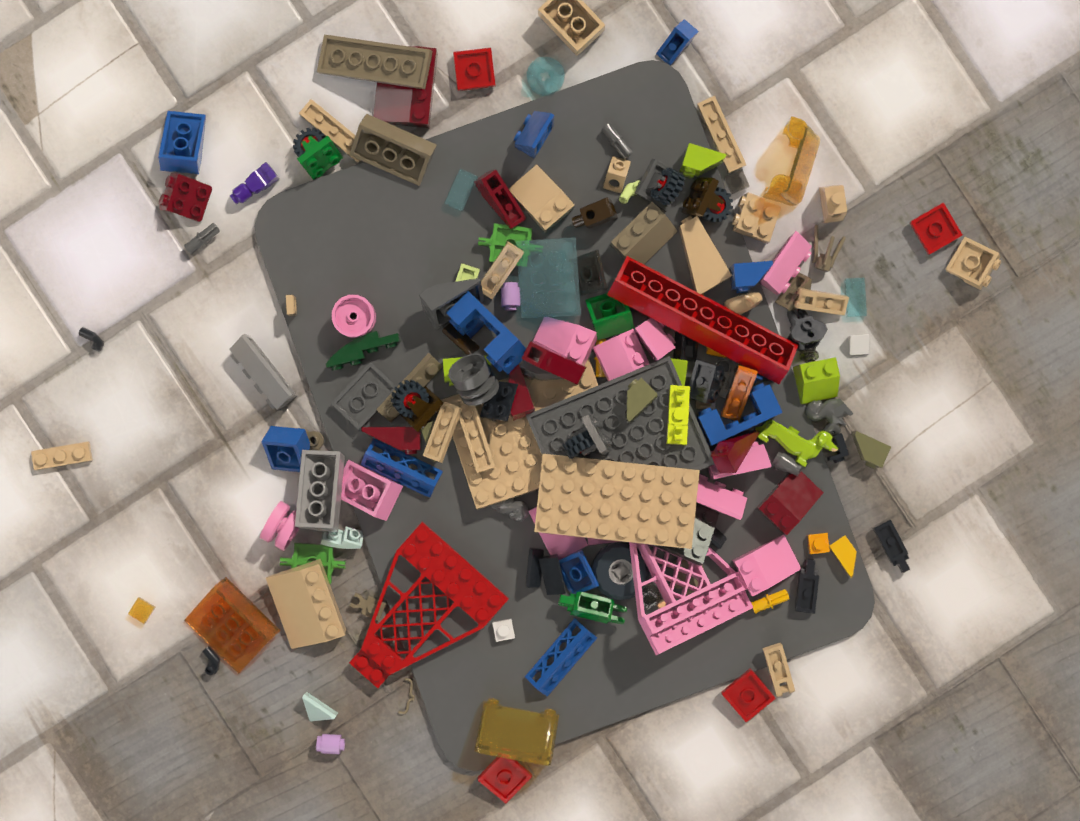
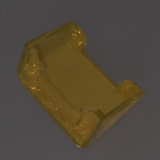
M791 116L785 124L782 133L788 137L789 146L797 148L790 175H776L772 179L770 187L765 188L763 198L789 206H796L804 197L820 145V138L805 121Z
M488 698V701H483L474 751L491 756L550 766L553 758L559 714H556V711L552 709H545V712L538 713L506 707L499 704V700Z

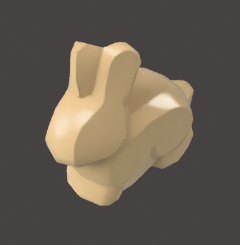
M753 292L733 297L724 302V307L741 315L756 307L762 301V295L759 292Z

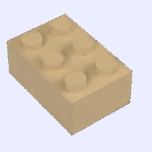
M547 0L538 9V16L576 56L605 31V24L582 0Z

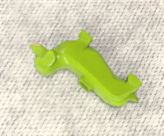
M769 419L763 426L755 427V430L759 431L757 438L766 443L769 440L768 436L775 439L788 453L797 456L795 461L804 467L807 465L806 460L816 457L822 448H826L831 452L838 451V448L832 442V435L827 431H820L812 439L806 440L798 435L799 431L789 426L787 429L774 420Z

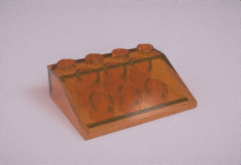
M227 577L217 583L184 620L238 674L281 631Z

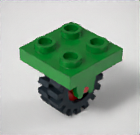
M312 127V131L310 128H306L307 132L301 130L302 134L296 135L297 140H293L295 144L293 149L298 156L297 160L310 177L315 180L332 166L337 165L344 157L329 136H325L321 130Z

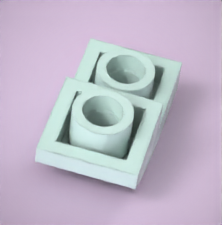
M347 526L344 531L339 529L338 532L323 531L320 544L342 549H360L363 542V533L360 530Z

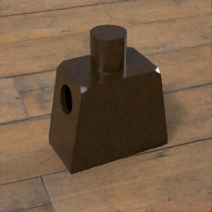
M606 197L580 208L581 214L572 217V222L575 228L585 225L590 229L617 219L618 215L612 200ZM595 212V217L590 219V214Z

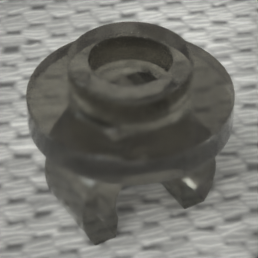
M816 348L802 351L799 357L801 361L809 363L817 360L819 353L816 351Z

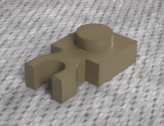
M356 592L354 597L359 598L360 602L359 604L351 602L350 607L362 608L361 614L372 618L379 599L369 595L366 600L361 594ZM382 602L378 616L376 618L377 621H379L381 618V615L387 604L386 602Z

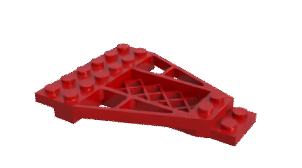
M421 522L396 551L362 648L349 663L375 687L379 688L389 675L484 628L509 598L430 527ZM399 555H402L421 572V576L407 592H402L390 581ZM425 577H427L430 581H422V580H423ZM432 583L433 594L422 595L421 584ZM419 584V595L409 596ZM388 585H390L400 594L401 598L387 615L376 624L375 621ZM435 585L445 594H435ZM447 596V607L436 608V597ZM433 597L434 608L423 609L422 598ZM419 598L420 609L409 610L408 599ZM449 598L452 601H454V603L451 606L449 604ZM406 599V610H396ZM459 606L479 625L454 638L441 626V623L455 607ZM447 610L437 621L436 611ZM423 611H434V622H423ZM406 612L407 623L396 624V613ZM409 612H420L421 622L410 623ZM393 614V624L383 625ZM421 625L422 636L411 637L410 626ZM424 625H433L424 636ZM407 626L408 637L397 638L396 627ZM394 627V638H383V628ZM379 628L381 638L376 634ZM436 629H439L450 639L417 657L413 656ZM421 639L411 650V640ZM397 640H408L409 651H398ZM385 641H395V650ZM409 653L405 658L399 655Z

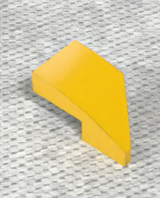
M843 536L831 544L829 548L840 561L841 566L850 578H852L857 551L848 538Z

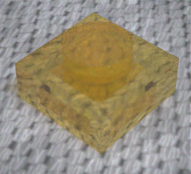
M138 597L128 614L145 624L156 607Z

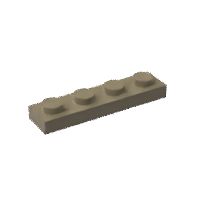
M428 353L404 380L409 382L414 380L425 387L443 366ZM391 394L376 409L390 422L400 414L392 405L391 398L394 397Z

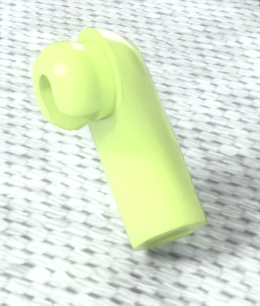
M640 180L625 186L619 197L621 203L626 204L631 196L637 195L635 191Z

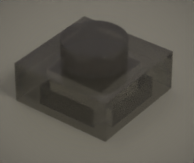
M743 169L724 176L731 195L750 187Z

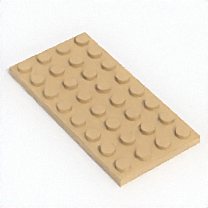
M543 454L534 532L692 549L700 470L579 457L569 459L568 456Z

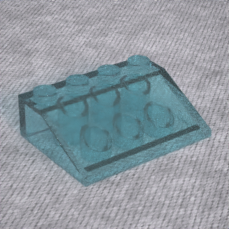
M576 237L516 241V247L524 251V254L518 261L521 318L581 315Z

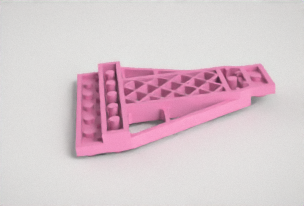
M629 542L638 621L655 655L671 649L753 608L745 592L748 588L740 572H735L710 547L706 557L709 556L728 575L713 584H710L702 566L686 560L689 564L687 570L680 567L683 559L681 557H678L675 565L668 562L669 554L672 553L665 551L663 560L655 556L657 549L660 548L650 545L653 547L651 552L649 544ZM637 547L652 575L651 579L643 583L640 578ZM657 562L660 563V564H662L661 570H660V568H659ZM666 566L674 569L673 577L664 574ZM678 571L687 574L685 582L677 579ZM691 576L697 579V587L689 584ZM666 580L671 582L670 587L668 586ZM654 582L666 606L646 615L644 612L642 587ZM675 584L683 587L681 595L673 592ZM687 589L694 591V593L686 596Z

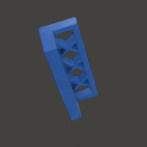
M373 438L366 450L361 463L362 466L429 498L443 472ZM376 446L382 449L383 453L378 454L372 451V449ZM395 455L399 457L401 461L395 462L391 459L390 456ZM408 464H414L418 469L412 470L408 467ZM431 472L435 474L436 477L433 480L427 477L425 473Z
M574 618L525 678L538 691L548 697L597 637ZM578 626L581 631L576 636H572V631ZM563 642H567V647L563 651H559V646ZM550 657H554L552 665L547 666V660ZM542 671L540 679L536 682L533 679L534 675Z

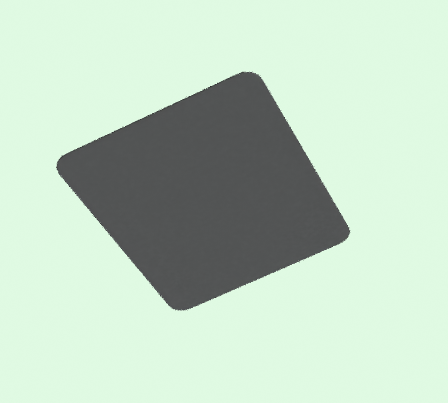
M655 60L637 62L425 139L437 146L420 186L371 164L362 162L282 191L264 203L258 211L254 226L257 244L332 451H339L345 456L344 467L348 460L361 465L364 454L374 437L362 432V428L358 430L331 403L370 362L398 386V383L402 382L428 353L442 366L443 359L466 356L458 346L442 333L443 328L448 324L436 330L423 313L419 294L437 284L456 282L461 263L480 269L478 275L480 280H482L493 264L489 262V246L478 245L479 237L490 239L493 234L494 223L507 224L483 198L474 183L476 179L488 171L496 169L509 189L535 165H538L575 206L572 211L545 233L516 200L526 216V219L516 226L532 228V244L544 245L543 249H540L543 250V254L531 252L528 258V266H515L504 282H516L518 287H520V307H517V310L506 311L505 307H501V288L493 299L483 294L484 301L481 304L515 335L526 349L529 342L534 340L544 316L577 324L594 331L585 300L608 293L625 261L610 243L650 204L649 201L639 195L631 196L629 201L623 204L619 201L621 193L603 188L612 157L624 158L614 146L610 145L611 142L601 132V129L608 123H611L632 150V154L625 159L631 163L623 190L627 184L637 180L641 181L652 159H656L667 167L679 172L689 143L711 149L688 86L676 69L667 63ZM534 111L554 114V127L535 159L515 148V141L513 140L518 131H523L525 127L523 123L528 114L532 115ZM718 167L698 177H685L683 181L684 186L681 187L683 189L679 191L678 194L680 195L675 197V201L672 202L668 212L660 209L678 232L644 264L694 290L679 231V227L682 225L681 221L689 217L682 213L683 202L689 197L691 185L697 178H715L719 181L717 187L725 189ZM615 179L609 181L610 185L614 187L620 185ZM606 197L612 200L618 215L617 219L590 229L585 225L578 228L574 227L572 217L581 214L580 208ZM729 209L732 213L726 215L728 218L721 222L705 221V218L697 216L729 271L733 264L752 262L743 235L732 231L734 227L732 221L735 216L733 209ZM595 212L590 214V219L595 217ZM729 278L701 295L724 306L726 300L747 293L737 294L736 290L731 291V280ZM758 282L748 293L759 292L762 295V301L756 307L741 315L779 335L762 286ZM286 295H294L296 297V316L287 315ZM359 295L367 299L376 312V324L371 332L378 331L380 337L398 333L401 342H398L396 347L386 349V346L379 347V351L368 354L367 351H364L366 359H363L361 364L351 366L348 363L343 365L344 368L332 371V368L326 367L328 360L339 349L356 339L341 334L334 327L332 321L333 307L344 296ZM629 307L634 328L650 319L645 314ZM351 314L350 318L355 320L357 318V314ZM485 325L471 338L480 347L475 354L488 355L484 349L497 337ZM664 325L663 331L665 334H670L675 340V330ZM617 334V335H614V336H611V337H608V338H604V339L609 340V339H611V338H613V337H616V336H618V335H620V334ZM639 340L649 364L654 363L655 361ZM698 343V360L724 366V378L720 382L719 396L715 401V409H717L725 426L735 421L722 417L721 412L738 366L743 365L727 357L723 358L706 354L707 347ZM592 349L589 360L596 375V360H594L596 354L594 349ZM674 349L659 360L669 356L673 359ZM688 361L685 386L690 384L695 362ZM490 365L497 381L509 377L510 373L507 374L504 370L499 372L493 365ZM791 366L780 384L762 376L763 380H757V383H754L752 387L764 383V386L770 384L783 412L770 418V420H774L787 429L789 426L799 431L798 435L806 440L812 439L816 432L811 420L806 415V405L800 403L795 376ZM443 367L425 385L440 400L458 394L455 386H449V383H445ZM596 377L598 385L608 382L606 377ZM749 397L739 423L744 421V416L755 412ZM689 398L695 417H698V412L704 409H696L695 399ZM377 411L363 427L412 426L400 414L390 422ZM439 411L428 420V423L436 420ZM763 421L744 431H756L755 427L763 426L766 421ZM422 431L421 450H417V454H408L443 471L430 498L403 486L387 521L376 518L353 506L382 588L384 587L396 551L421 522H424L509 598L484 628L410 665L439 746L448 760L459 768L470 771L485 770L503 750L512 758L518 759L736 679L750 668L754 672L767 667L762 648L781 642L787 660L850 637L864 628L872 617L875 604L871 581L822 449L816 457L806 460L807 465L806 467L803 466L801 471L824 493L790 533L785 535L801 568L805 567L806 559L815 560L814 570H818L819 575L815 614L795 611L799 570L753 597L747 589L745 590L750 602L764 598L766 594L769 596L784 589L788 592L789 600L773 606V609L770 607L757 614L754 613L752 608L658 655H655L638 621L636 597L627 600L612 599L614 604L627 608L625 613L612 611V615L624 618L625 622L624 624L612 622L606 624L570 615L567 607L558 605L560 595L570 596L566 585V594L547 595L542 576L539 588H526L529 549H543V557L550 556L540 534L534 532L535 524L530 514L524 521L515 522L509 518V514H501L492 509L491 505L476 509L453 436L442 463L438 461L433 462L432 459L423 456L427 444ZM769 436L767 443L759 438H756L755 442L758 441L759 445L764 444L771 467L718 479H710L708 467L699 471L700 475L708 477V482L714 484L717 481L725 484V489L732 491L734 488L744 492L743 496L747 498L741 520L719 512L715 527L727 537V540L721 549H717L711 543L709 545L735 572L738 571L732 560L783 535L756 507L788 474L787 472L775 469L776 467L772 465L776 455L779 452H785L793 460H796L797 456L788 453L775 439ZM718 443L708 446L709 450L714 451ZM376 446L372 449V451L378 454L383 453L382 449ZM395 455L390 456L391 459L395 462L401 461L400 458ZM408 464V467L410 469H418L416 465ZM431 472L425 473L427 477L433 480L436 477V475ZM539 489L517 496L515 501L526 502L529 510L537 507ZM828 533L829 546L843 536H846L857 551L853 577L850 578L831 549L830 552L809 554L807 535ZM611 543L588 545L582 548L591 570L595 556L602 548ZM648 545L649 548H650V550H651V552H652L653 547L650 546V545ZM657 549L655 556L664 560L666 552ZM669 554L668 562L672 563L678 557ZM399 555L390 581L402 592H407L421 576V572L402 555ZM709 556L705 557L703 567L710 584L728 576ZM657 562V564H658V566H659V568H660V570H661L662 564H660V563ZM666 566L664 574L672 577L674 570ZM425 577L422 581L430 580L427 577ZM666 580L668 586L670 587V581ZM651 582L642 591L646 615L658 610L656 604L663 600L657 585ZM432 583L421 584L422 595L433 594ZM419 584L409 596L419 595ZM388 585L385 597L391 610L400 600L401 596ZM435 585V594H445ZM597 587L585 591V593L609 598L602 594ZM674 588L673 592L681 595L683 588ZM447 596L436 597V608L447 607ZM433 597L422 598L423 609L434 608ZM419 598L408 599L409 610L420 609ZM449 598V604L451 606L454 603V601H452ZM406 599L396 610H406ZM459 606L455 607L441 623V626L454 638L479 625ZM447 610L436 611L437 621ZM423 611V622H434V611ZM406 612L396 613V624L407 623ZM409 612L410 623L421 622L420 612ZM575 618L592 632L597 639L547 697L538 691L525 676ZM512 619L515 638L496 642L492 622ZM421 625L410 626L411 637L422 636ZM424 625V636L433 625ZM407 626L397 627L400 637H408ZM578 626L572 631V636H576L581 631ZM436 629L413 656L417 657L450 639L439 629ZM421 639L411 640V650ZM401 640L405 651H409L408 640ZM563 642L559 646V651H563L567 647V642ZM550 657L547 660V666L552 665L554 657ZM542 671L534 675L533 679L536 682L540 679Z

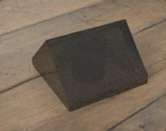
M599 250L569 259L577 297L607 290Z

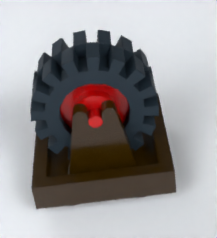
M697 178L691 185L689 197L683 202L682 213L688 216H700L705 218V221L721 222L728 218L726 215L732 213L729 209H733V206H730L733 199H729L731 194L726 193V189L717 187L719 183L717 179Z
M404 380L405 384L400 382L398 383L400 385L399 388L395 386L394 390L396 393L392 392L391 395L394 398H391V402L400 415L419 432L421 428L427 425L428 420L440 410L444 402L426 386L423 387L417 381L410 380L409 382Z

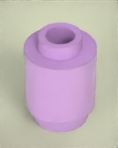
M516 282L503 283V288H501V307H505L506 311H515L517 307H520V287H518Z
M322 734V736H317L316 750L321 752V754H340L341 750L344 751L345 739H342L341 735Z

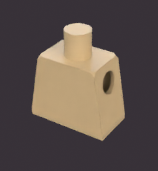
M844 186L819 187L824 223L843 221L847 214Z

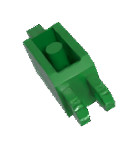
M577 592L576 594H570V596L560 595L558 605L567 607V611L573 616L606 624L608 622L624 624L625 622L624 618L612 615V611L625 613L627 608L614 604V600Z

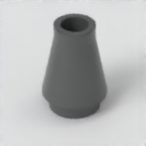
M779 452L772 463L776 467L775 469L796 476L799 475L803 467L785 452Z

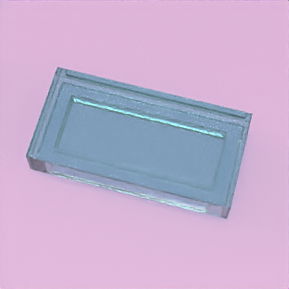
M460 168L445 204L463 212L475 185L474 181L478 176Z
M865 278L845 279V295L849 297L846 308L847 317L867 316Z

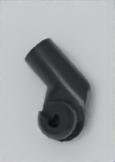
M82 327L79 330V336L94 342L91 348L100 352L102 346H104V341L95 332Z
M208 646L202 651L208 658L205 672L207 675H213L219 670L220 658Z

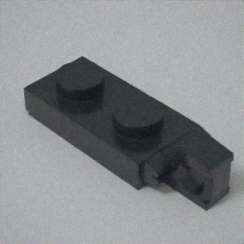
M888 520L874 527L873 530L890 563L893 566L898 565L901 573L910 570L906 562L909 559V553L892 521Z
M806 559L805 567L800 568L795 603L796 612L815 614L819 575L818 570H814V559Z

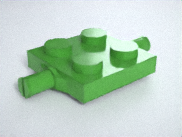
M495 223L490 239L482 237L478 239V245L489 246V262L491 263L495 261L507 241L523 250L524 254L516 264V266L521 267L528 266V258L531 252L543 254V250L540 249L544 247V245L532 244V228L515 226L510 229L507 225Z
M294 543L292 558L280 557V561H282L280 566L295 568L321 559L329 584H331L334 568L346 569V561H335L333 547L322 544Z

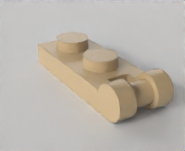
M798 288L797 294L799 295L794 303L795 308L845 316L849 300L848 296ZM806 296L810 297L809 303H805Z
M781 642L762 648L776 697H780L786 692H795ZM786 682V685L780 686V683Z

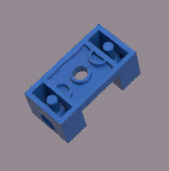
M469 291L447 312V315L451 318L449 322L462 336L467 334L472 338L484 325L496 334L497 337L484 351L488 354L486 358L499 372L504 370L509 374L523 360L522 357L526 347Z
M764 383L752 387L749 399L755 412L744 416V421L740 423L737 420L724 426L717 409L711 410L710 407L698 412L699 416L696 419L707 445H714L783 413L770 384L764 386Z

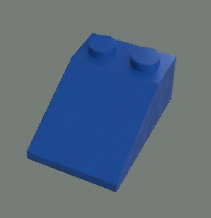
M167 111L158 156L160 171L199 175L206 115Z
M534 111L532 115L528 114L523 123L525 125L523 131H518L513 140L515 141V148L535 159L554 127V114Z

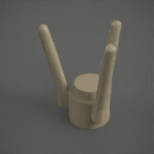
M815 225L814 257L812 263H815L814 268L829 272L830 268H833L834 261L846 237H842L832 258L830 252L835 239L834 236L830 238L826 254L820 253L818 257V225Z

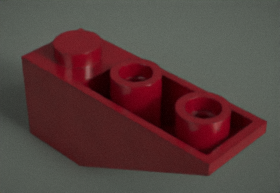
M537 341L529 342L522 357L523 360L577 385L587 368Z

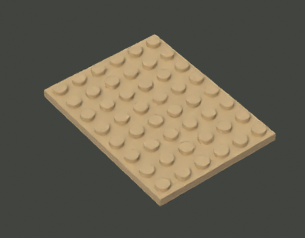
M589 358L585 364L587 368L584 376L578 385L566 379L537 380L533 378L531 380L524 377L535 411L598 386ZM509 377L499 381L509 382ZM457 394L441 401L455 405L453 400L460 398V395ZM483 404L476 405L496 468L477 474L460 419H458L452 435L477 510L538 490L543 457L527 417L513 421L510 415L508 422L500 420L494 422L480 417Z

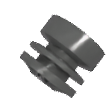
M481 354L466 355L457 360L449 370L448 376L466 405L476 406L490 400L499 389V382L485 357Z

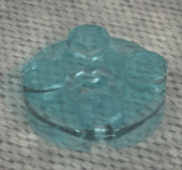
M538 57L528 67L527 82L534 93L546 96L559 91L563 86L565 78L564 69L557 60L551 57ZM548 72L551 78L543 81L542 76H540L541 73Z

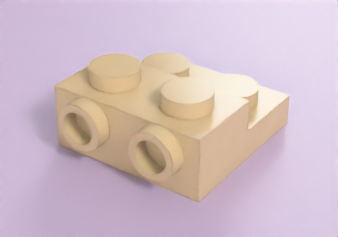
M748 192L739 199L738 207L740 209L733 218L732 224L734 227L732 231L768 244L770 243L781 207L766 202L765 198Z
M964 237L946 267V272L963 279L965 283L981 290L983 286L987 287L992 279L990 276L993 270L997 271L1001 264V260H999L1000 254Z

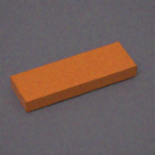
M738 366L721 412L722 417L740 421L757 376L756 370Z

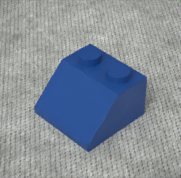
M773 261L733 264L730 267V273L732 274L730 277L731 291L736 290L737 294L748 293L770 269Z
M270 426L261 441L271 469L300 472L302 450L310 449V441L305 429Z

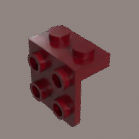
M171 173L166 178V189L159 199V209L197 222L202 221L212 187L184 175Z

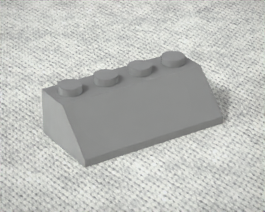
M243 334L229 349L232 352L231 358L236 364L241 363L244 367L243 373L248 379L252 377L256 382L254 387L260 394L264 393L267 396L266 402L272 409L280 410L297 397V394L251 336Z
M302 450L295 527L315 531L338 532L345 456L341 452Z

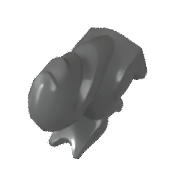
M840 398L830 399L824 403L821 400H814L806 407V415L811 421L818 422L824 418L828 421L822 431H827L830 434H839L841 428L838 424L846 426L843 417L846 414L853 415V412Z
M515 497L491 505V508L497 512L509 514V518L515 522L524 521L529 515V507L526 502L515 501Z

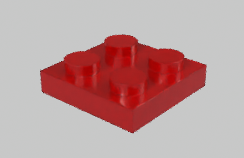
M491 48L453 52L458 91L496 87Z
M944 202L909 222L928 255L963 235Z
M751 668L721 691V694L745 722H748L776 699Z
M503 750L477 779L506 804L532 778V774Z

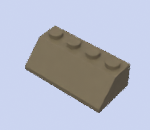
M366 114L359 124L349 155L420 186L437 145Z

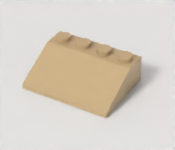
M321 559L266 577L291 649L328 642L345 636L346 627Z

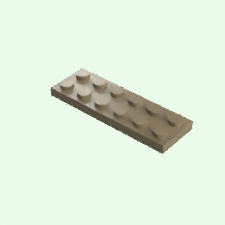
M324 34L317 72L319 74L425 89L433 51L430 49Z

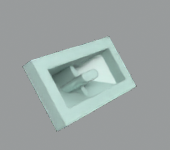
M306 692L303 695L302 699L309 721L335 719L338 715V712L310 693Z

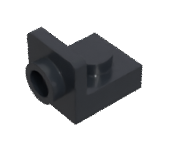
M843 434L832 435V442L836 445L838 451L837 454L827 457V460H833L834 463L844 461V457L848 456L849 453Z

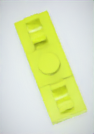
M670 385L666 444L687 445L690 386Z

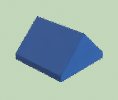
M582 549L559 560L563 581L570 594L585 592L599 586Z

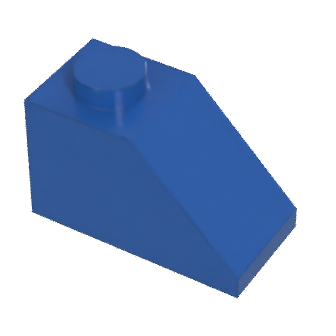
M684 19L673 29L656 55L671 66L699 31Z

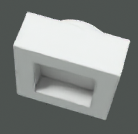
M512 619L492 622L496 642L515 638Z

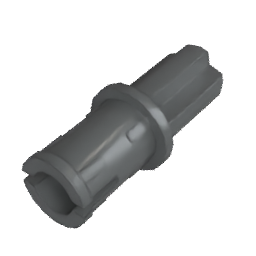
M608 123L601 129V132L611 142L610 145L614 146L624 159L632 154V150L622 139L623 136L618 134L611 123Z
M212 223L202 232H197V236L185 244L184 247L192 255L204 244L207 245V242L220 232L219 227Z

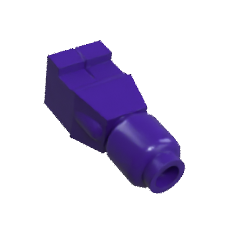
M265 162L246 178L245 183L235 187L230 197L236 205L244 203L253 196L252 193L258 194L266 190L280 178L272 167Z

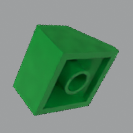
M608 293L585 300L598 340L635 329L629 306L608 296Z

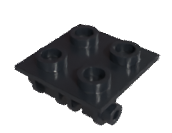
M498 381L499 389L490 400L483 404L480 417L497 422V420L508 422L518 384Z

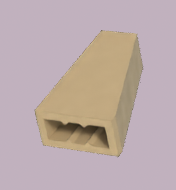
M689 216L681 221L682 225H680L679 231L694 291L703 294L729 279L732 274L697 216L694 218Z

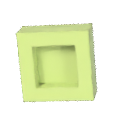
M461 263L456 281L476 279L480 269Z

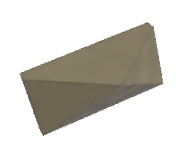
M798 273L795 278L792 277L789 282L790 286L784 294L781 293L775 303L789 311L796 309L794 303L798 299V288L811 290L812 279ZM806 296L805 303H809L810 297Z

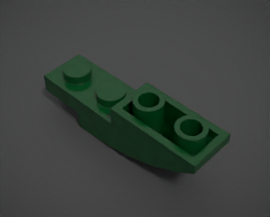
M378 331L367 333L339 349L328 360L326 367L332 368V371L344 368V364L350 363L351 366L361 364L362 360L366 359L364 351H367L369 354L379 351V347L386 346V349L396 347L397 343L401 342L400 336L396 333L380 337Z

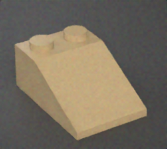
M535 165L509 188L514 198L545 233L572 211L575 206L538 165Z

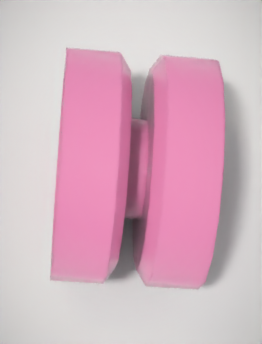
M347 295L335 303L332 310V321L334 327L341 334L349 338H358L373 330L376 324V312L371 303L364 297ZM356 313L357 318L355 320L351 319V314L354 315Z
M280 501L268 518L260 538L269 543L276 537L275 547L285 551L300 528L295 527L296 510L292 511L288 516L290 505Z

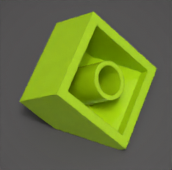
M689 143L679 172H683V176L688 178L698 177L721 165L726 154Z
M836 357L793 367L801 404L810 403L814 400L819 401L838 397L840 373Z

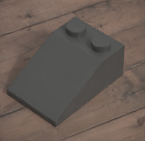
M479 278L437 284L419 294L423 313L436 330L449 323L451 318L447 315V312L468 291L480 303L484 301L481 280Z

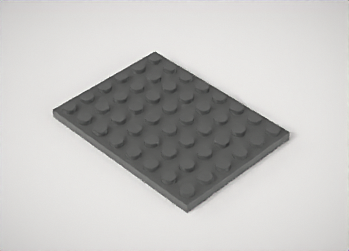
M670 356L526 415L542 456L543 454L568 456L562 445L569 439H572V434L585 427L581 418L590 415L598 418L603 428L600 430L603 434L608 435L613 444L610 446L612 451L605 455L601 454L597 449L585 456L582 454L578 455L577 457L693 470H702L715 464L690 402L687 445L666 444L670 385L682 386ZM642 378L658 394V397L629 424L627 422L628 385L634 379L639 380Z

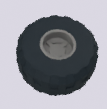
M615 542L605 546L595 556L592 564V572L599 584L597 589L605 596L615 600L634 598L635 588L629 543ZM637 548L640 578L643 583L649 580L650 571Z

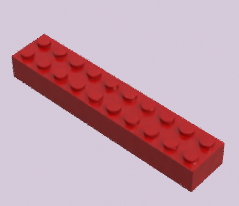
M628 256L607 294L744 367L756 370L758 374L777 384H780L788 373L798 345Z

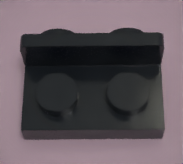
M696 359L689 384V398L704 403H715L719 396L720 382L724 378V366Z

